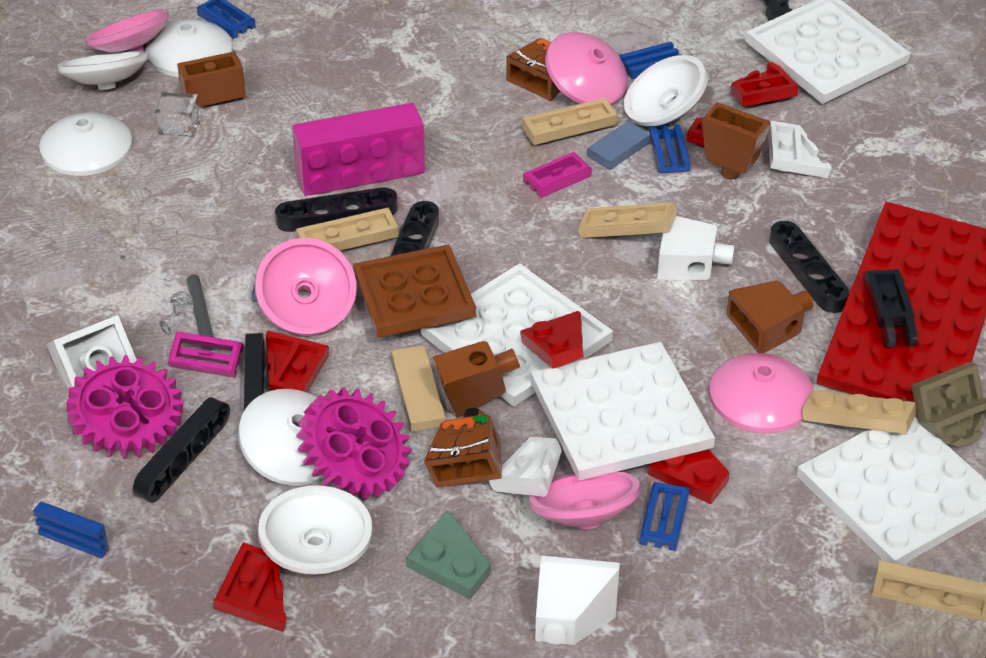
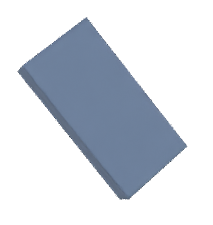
M627 121L588 147L587 157L611 170L651 142V134Z

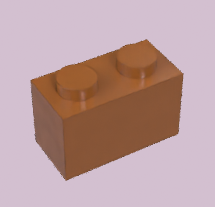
M235 51L177 63L180 92L188 109L202 108L206 105L224 101L229 102L246 97L243 67Z

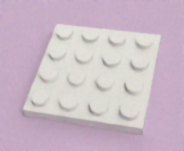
M815 0L747 31L745 41L770 62L772 61L779 65L798 85L822 104L908 63L911 54L842 0Z
M520 263L471 293L476 305L477 317L421 329V335L444 353L481 341L488 342L494 356L513 348L520 368L502 375L506 391L500 395L513 407L535 393L530 382V373L550 367L522 343L521 330L532 327L534 323L539 321H549L575 311H580L584 358L579 360L586 359L613 341V330Z
M662 342L579 360L554 369L551 367L540 369L530 373V382L578 481L714 448L715 437Z
M916 417L907 434L868 429L803 463L797 469L796 476L883 561L903 565L986 518V480L940 438H937L922 427Z

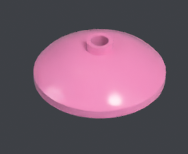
M158 9L135 15L99 29L88 35L84 40L88 47L108 53L143 51V44L158 35L166 24L169 14L167 9Z
M567 32L557 36L547 48L545 64L548 74L557 88L573 101L581 104L606 98L613 105L624 95L628 83L626 69L618 54L603 40L587 33Z
M311 238L289 240L272 249L261 262L255 282L256 298L260 309L267 319L281 330L300 336L323 334L338 326L351 311L357 289L355 274L347 258L334 246ZM300 290H307L310 296L302 298L298 292Z
M750 353L729 359L716 369L710 381L709 396L717 413L732 425L751 432L775 433L791 429L803 421L802 408L814 388L806 373L789 360L772 354Z
M618 471L578 481L575 473L552 479L548 494L545 497L530 495L529 501L531 509L544 519L565 526L593 529L600 526L601 523L612 520L632 506L639 497L641 489L639 480L633 475Z

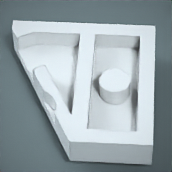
M771 120L768 130L770 168L782 172H794L828 178L832 169L829 163H822L817 157L819 149L807 138V134L800 125Z
M530 437L502 465L501 479L488 480L493 491L545 497L548 494L562 452L557 439Z

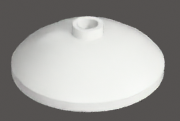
M195 19L175 21L163 26L158 35L145 45L147 61L150 66L163 74L179 77L177 63L224 54L233 50L231 37L224 29L211 22Z
M123 51L76 58L59 63L57 67L58 72L71 80L81 84L98 85V90L115 88V82L132 76L145 64L148 58L145 51Z
M688 55L669 57L653 64L643 71L629 87L624 99L626 114L634 123L641 126H661L681 118L699 102L706 89L708 73L705 66L699 59Z
M84 112L64 117L50 126L41 137L39 149L42 160L51 169L67 175L88 176L108 171L122 163L130 154L133 142L129 128L119 119L103 113Z
M277 389L258 396L246 407L238 427V441L244 457L258 473L274 482L290 486L310 485L325 478L322 474L312 477L311 474L316 468L314 464H303L308 453L298 451V447L303 443V440L296 437V434L302 427L293 424V422L299 423L305 415L304 411L316 400V396L295 389Z
M304 486L284 492L266 506L259 519L258 535L261 547L266 555L281 567L303 574H326L348 567L365 553L372 538V520L364 504L350 493L329 486Z

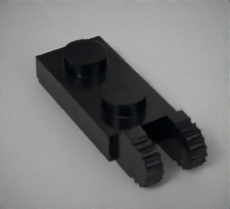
M900 269L866 271L864 280L878 326L882 327V339L885 347H894L896 344L897 335L894 326H903V337L906 346H915L918 340L914 323L915 315Z

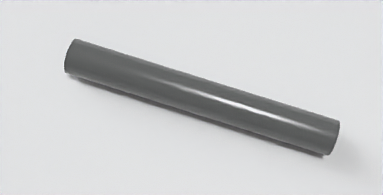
M190 275L187 277V285L199 335L214 337L200 278L198 275ZM202 346L203 350L212 351L215 349L211 347Z

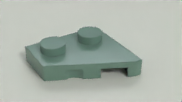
M448 511L407 556V567L468 599L472 598L491 574L490 563L452 513Z

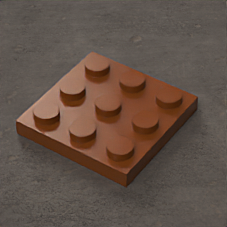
M450 244L353 264L355 278L377 338L477 317L476 305Z

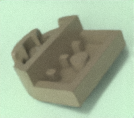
M967 362L911 385L914 402H916L918 421L931 434L940 438L944 443L958 447L970 445L983 435L980 430L986 420V398L983 397L977 364Z

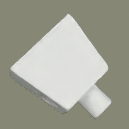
M676 216L670 232L663 233L657 279L707 280L711 277L713 263L732 265L735 245L716 243L717 227L713 224Z

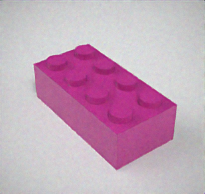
M414 102L292 125L295 169L304 197L425 173L424 124Z

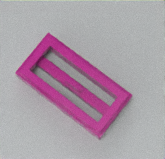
M572 152L523 173V182L526 185L530 184V189L533 192L537 191V196L543 198L591 177L592 168L575 152Z
M176 331L168 364L174 368L236 378V368L240 364V353H243L244 345L239 341ZM188 343L229 350L232 353L227 355L207 350L181 347V344ZM178 355L228 363V366L178 357Z

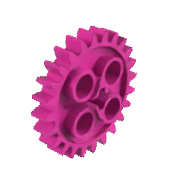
M124 355L122 363H117L114 357L111 356L107 366L99 360L96 361V371L85 367L84 378L77 376L74 378V387H69V399L66 401L68 424H73V434H82L83 445L93 441L94 452L100 451L103 447L107 448L108 457H111L115 450L121 452L122 458L126 459L128 451L133 450L139 458L144 447L151 453H154L155 442L164 445L167 442V435L173 436L175 434L176 425H181L183 413L181 389H176L175 378L167 379V369L156 372V362L154 361L145 367L142 365V357H139L135 363H130L127 355Z
M343 387L338 394L332 389L325 396L320 394L304 411L305 415L298 423L302 428L296 434L297 438L303 440V443L298 447V451L308 453L307 458L303 461L304 465L314 464L316 467L311 474L312 477L321 474L325 477L322 486H328L332 482L335 484V488L347 489V492L354 497L360 492L363 500H367L372 494L378 498L385 491H391L404 477V470L410 465L406 457L412 452V449L404 446V444L410 437L409 435L399 433L405 424L403 422L394 423L392 418L395 416L396 411L386 413L383 410L386 403L384 400L376 405L373 403L372 393L363 399L359 389L356 388L350 396L347 389Z

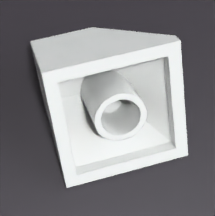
M118 315L46 344L59 376L68 390L69 387H74V378L76 376L84 378L85 367L96 371V361L98 360L107 366L111 356L114 357L117 363H122L124 355H127L130 363L136 362V357Z
M541 555L535 641L547 642L553 645H575L616 618L620 563Z

